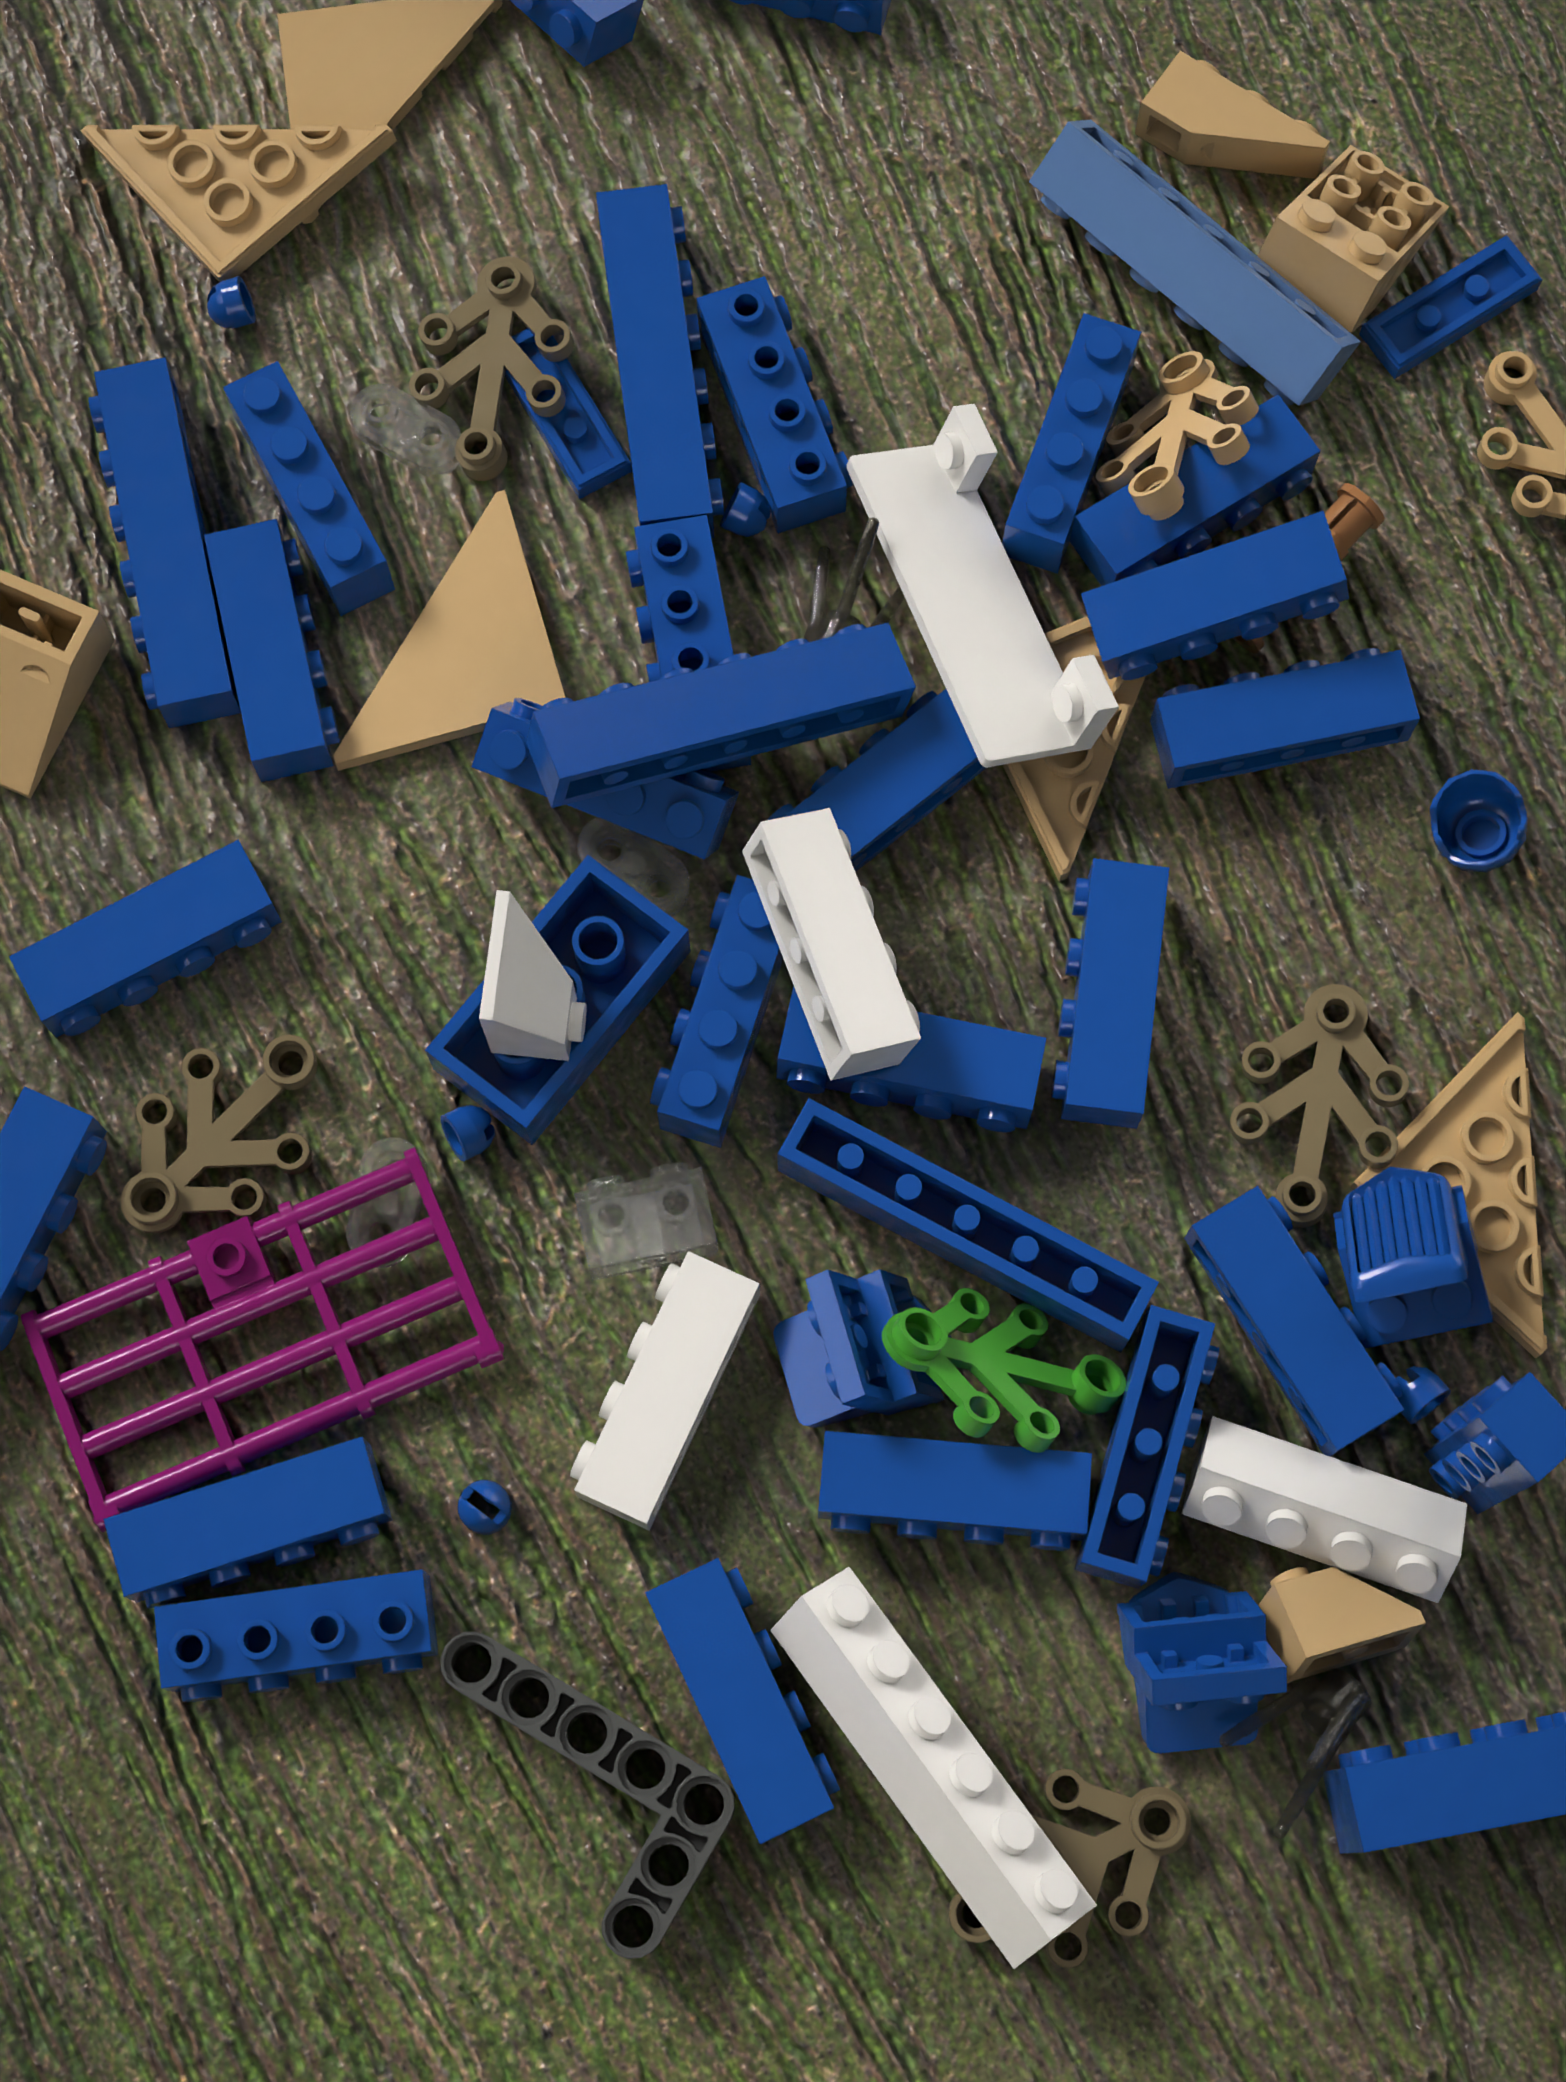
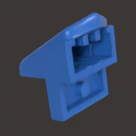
M1389 1167L1346 1195L1341 1211L1333 1213L1338 1253L1354 1316L1359 1321L1366 1337L1361 1342L1364 1349L1493 1322V1314L1462 1185L1451 1187L1449 1181L1437 1173Z
M879 1269L856 1279L838 1272L825 1270L805 1279L811 1301L807 1304V1311L781 1321L774 1328V1341L795 1414L799 1423L804 1426L813 1428L823 1427L873 1412L892 1415L944 1400L941 1388L926 1372L912 1371L900 1366L888 1354L883 1345L882 1331L893 1315L913 1307L930 1311L918 1297L912 1295L908 1279Z
M1172 1572L1135 1594L1128 1603L1117 1604L1124 1661L1134 1677L1141 1735L1150 1751L1161 1754L1246 1745L1255 1740L1258 1734V1701H1261L1266 1694L1287 1692V1666L1266 1641V1615L1247 1591L1229 1593L1228 1590L1219 1585L1183 1573Z

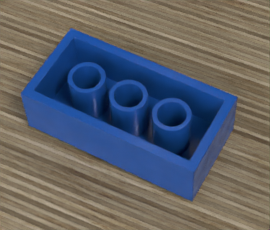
M589 855L585 857L532 921L537 931L573 980L577 1002L586 1003L587 1005L584 1038L582 1042H571L569 1061L491 1053L479 1020L484 980L425 1049L433 1070L531 1145L536 1142L691 952L689 930Z
M1566 1711L1536 1717L1538 1731L1528 1733L1525 1719L1469 1730L1472 1744L1462 1746L1458 1732L1404 1742L1406 1756L1393 1758L1390 1745L1339 1754L1340 1769L1324 1771L1322 1774L1340 1854L1365 1853L1566 1815Z

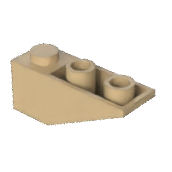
M1179 51L1142 100L1135 131L1137 136L1183 164L1316 179L1320 174L1330 143L1311 124L1302 120L1292 119L1271 106L1268 100L1260 93L1241 88L1223 77L1212 64L1203 60H1195L1182 51Z

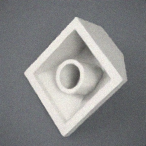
M497 890L479 1020L491 1053L569 1061L571 1042H582L584 1038L587 1005L586 1003L577 1002L573 980L511 892Z

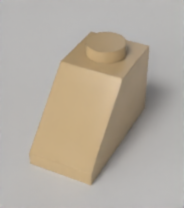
M1297 1567L1285 1571L1271 1580V1588L1258 1605L1266 1615V1636L1268 1641L1287 1666V1683L1404 1649L1426 1624L1420 1610L1335 1567L1309 1573L1306 1567Z

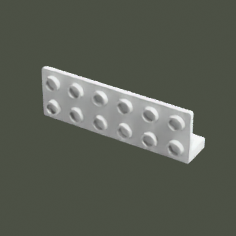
M967 404L953 406L933 445L853 455L847 463V471L980 764L988 768L1091 749L1119 706L1095 655L1072 658L1065 671L1062 672L977 491L998 452L976 405Z

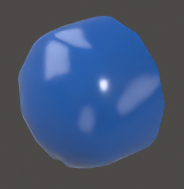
M1473 769L1449 778L1433 798L1430 806V817L1435 846L1441 856L1447 858L1450 864L1462 871L1487 873L1510 863L1526 840L1528 818L1523 796L1515 785L1497 772Z

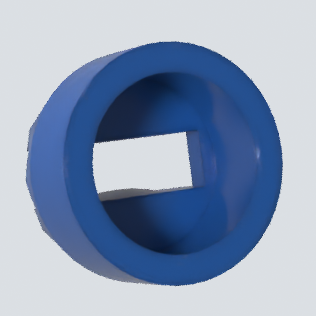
M240 276L221 281L212 287L207 298V309L210 318L217 325L229 329L243 327L256 322V313L251 295Z
M741 482L724 511L720 527L745 537L760 533L766 528L767 519L770 518L771 507L767 498L758 490Z
M466 1105L441 1116V1125L445 1137L455 1155L463 1162L481 1154L491 1145L495 1137L494 1126L490 1124L491 1116L481 1107Z
M1413 1366L1406 1369L1411 1381L1410 1384L1402 1377H1396L1402 1390V1396L1398 1398V1401L1404 1408L1401 1414L1410 1424H1414L1429 1415L1451 1392L1437 1374L1425 1367Z
M478 1480L469 1484L462 1491L458 1499L457 1507L461 1521L469 1530L477 1534L489 1535L498 1532L508 1523L512 1513V1503L508 1493L500 1484L491 1480ZM474 1492L480 1494L484 1500L500 1510L493 1520L468 1502V1499Z

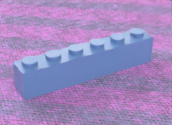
M1092 120L1069 121L1029 180V183L1043 193L1041 201L1050 211L1064 219L1072 217L1087 230L1085 238L1093 247L1110 256L1116 254L1132 267L1129 274L1139 285L1154 293L1161 291L1176 304L1174 312L1182 321L1195 329L1202 330L1205 328L1221 341L1219 349L1228 359L1242 367L1250 365L1266 379L1264 386L1267 391L1273 396L1279 394L1285 404L1293 405V403H1296L1300 406L1318 400L1361 342Z

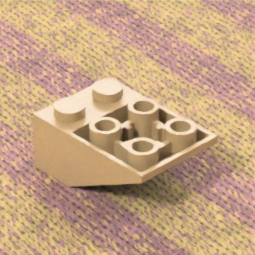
M1350 145L1276 217L1258 257L1352 334L1373 312L1450 206L1435 198L1433 193L1424 185L1410 182L1387 168L1376 155L1360 151Z
M1 569L0 786L31 799L115 639L100 611Z

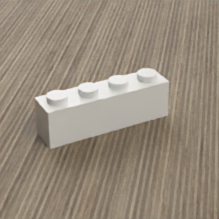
M830 808L760 822L742 850V853L830 1081L900 1064L921 1039L919 1034V1017L914 1005L906 1000L896 976L897 965L894 953L887 943H883L873 918L874 906L871 895L864 886L860 885L852 865L851 847L848 837L842 830L838 829Z
M689 1251L681 1267L673 1263L668 1266L655 1295V1299L663 1302L662 1307L653 1325L642 1322L628 1350L627 1358L635 1361L625 1384L618 1381L613 1382L601 1406L599 1417L607 1420L600 1437L596 1444L586 1440L573 1464L570 1477L579 1480L574 1489L578 1498L650 1531L759 1299L760 1283Z
M1212 1416L1193 1462L1181 1514L1439 1603L1461 1558L1467 1503Z

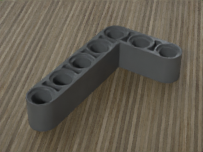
M475 1631L463 1632L453 1637L446 1644L442 1652L441 1671L446 1682L455 1690L661 1815L607 1907L602 1920V1936L606 1945L616 1955L627 1959H634L653 1952L663 1941L732 1821L735 1812V1797L729 1785L718 1775L487 1635ZM472 1646L486 1648L491 1656L489 1673L484 1679L476 1683H466L461 1680L457 1672L459 1656L464 1650ZM537 1680L544 1683L549 1692L547 1708L542 1714L534 1718L521 1717L514 1708L513 1698L516 1690L527 1681ZM585 1715L598 1716L607 1727L605 1743L599 1750L593 1753L583 1754L578 1752L571 1742L570 1732L573 1724ZM642 1750L658 1752L665 1762L663 1779L657 1786L651 1789L635 1787L628 1777L630 1759ZM700 1785L716 1787L724 1798V1809L721 1816L709 1825L694 1823L688 1817L685 1809V1801L688 1794L693 1788ZM664 1845L679 1846L686 1853L689 1861L686 1877L674 1886L660 1884L651 1872L650 1862L652 1856L658 1848ZM633 1905L644 1908L653 1920L651 1938L644 1945L637 1947L624 1944L618 1938L615 1929L618 1914L624 1908Z

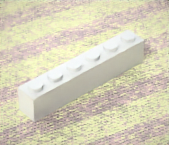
M851 1568L844 1569L803 1594L770 1631L1010 1965L1015 1969L1096 1907L1097 1904Z

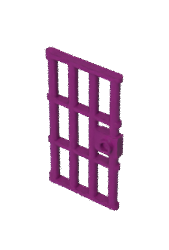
M416 1147L404 1151V1159L296 1205H293L290 1200L278 1205L279 1212L254 1223L251 1218L245 1216L187 1241L190 1250L167 1260H164L161 1255L148 1260V1268L43 1313L37 1314L35 1310H31L21 1315L23 1327L88 1495V1503L94 1516L93 1521L101 1532L106 1531L103 1520L105 1518L161 1501L228 1471L232 1476L238 1475L246 1471L244 1464L360 1414L364 1420L376 1415V1407L478 1363L483 1369L505 1359L503 1354L504 1345L497 1339L494 1330L488 1322ZM416 1183L429 1217L322 1263H316L303 1229L408 1184ZM289 1236L303 1271L276 1282L263 1246ZM440 1241L453 1276L347 1322L340 1323L327 1288ZM200 1274L214 1309L188 1320L174 1284ZM159 1291L172 1327L61 1374L48 1338ZM313 1295L326 1331L214 1379L210 1378L198 1347L199 1343ZM464 1300L477 1331V1336L365 1384L351 1350L352 1347ZM182 1351L195 1387L86 1434L83 1433L70 1398ZM337 1355L350 1391L236 1440L234 1439L221 1406L222 1403ZM203 1411L206 1412L219 1447L107 1495L94 1458Z

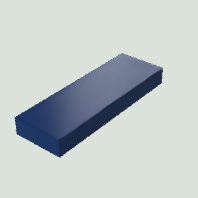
M1506 235L1364 323L1359 335L1390 375L1396 379L1537 291L1542 278Z
M528 328L511 336L542 374L551 375L560 382L565 393L566 402L558 414L551 417L539 416L532 410L527 400L526 392L507 370L505 371V378L578 498L581 499L631 473L630 460L568 359L566 358L559 362L546 360L536 345L535 335ZM554 336L549 337L545 343L549 347L559 345ZM550 389L542 391L537 396L536 401H549L553 398L555 391Z

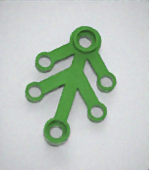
M970 1288L959 1289L949 1303L935 1313L917 1307L908 1308L901 1313H897L888 1320L882 1331L883 1345L896 1363L912 1371L926 1372L957 1405L953 1412V1419L963 1433L975 1438L985 1436L999 1419L1000 1410L992 1397L984 1392L976 1391L956 1367L968 1369L1017 1420L1014 1426L1016 1440L1022 1447L1035 1453H1041L1048 1449L1060 1433V1424L1054 1414L1043 1407H1039L1016 1382L1065 1394L1078 1411L1087 1415H1095L1110 1410L1126 1389V1378L1122 1370L1112 1360L1101 1355L1091 1354L1085 1356L1075 1370L1008 1353L1017 1346L1025 1349L1035 1347L1048 1330V1320L1044 1313L1030 1304L1017 1305L1006 1321L972 1343L948 1337L956 1330L963 1333L976 1332L990 1313V1306L986 1298Z

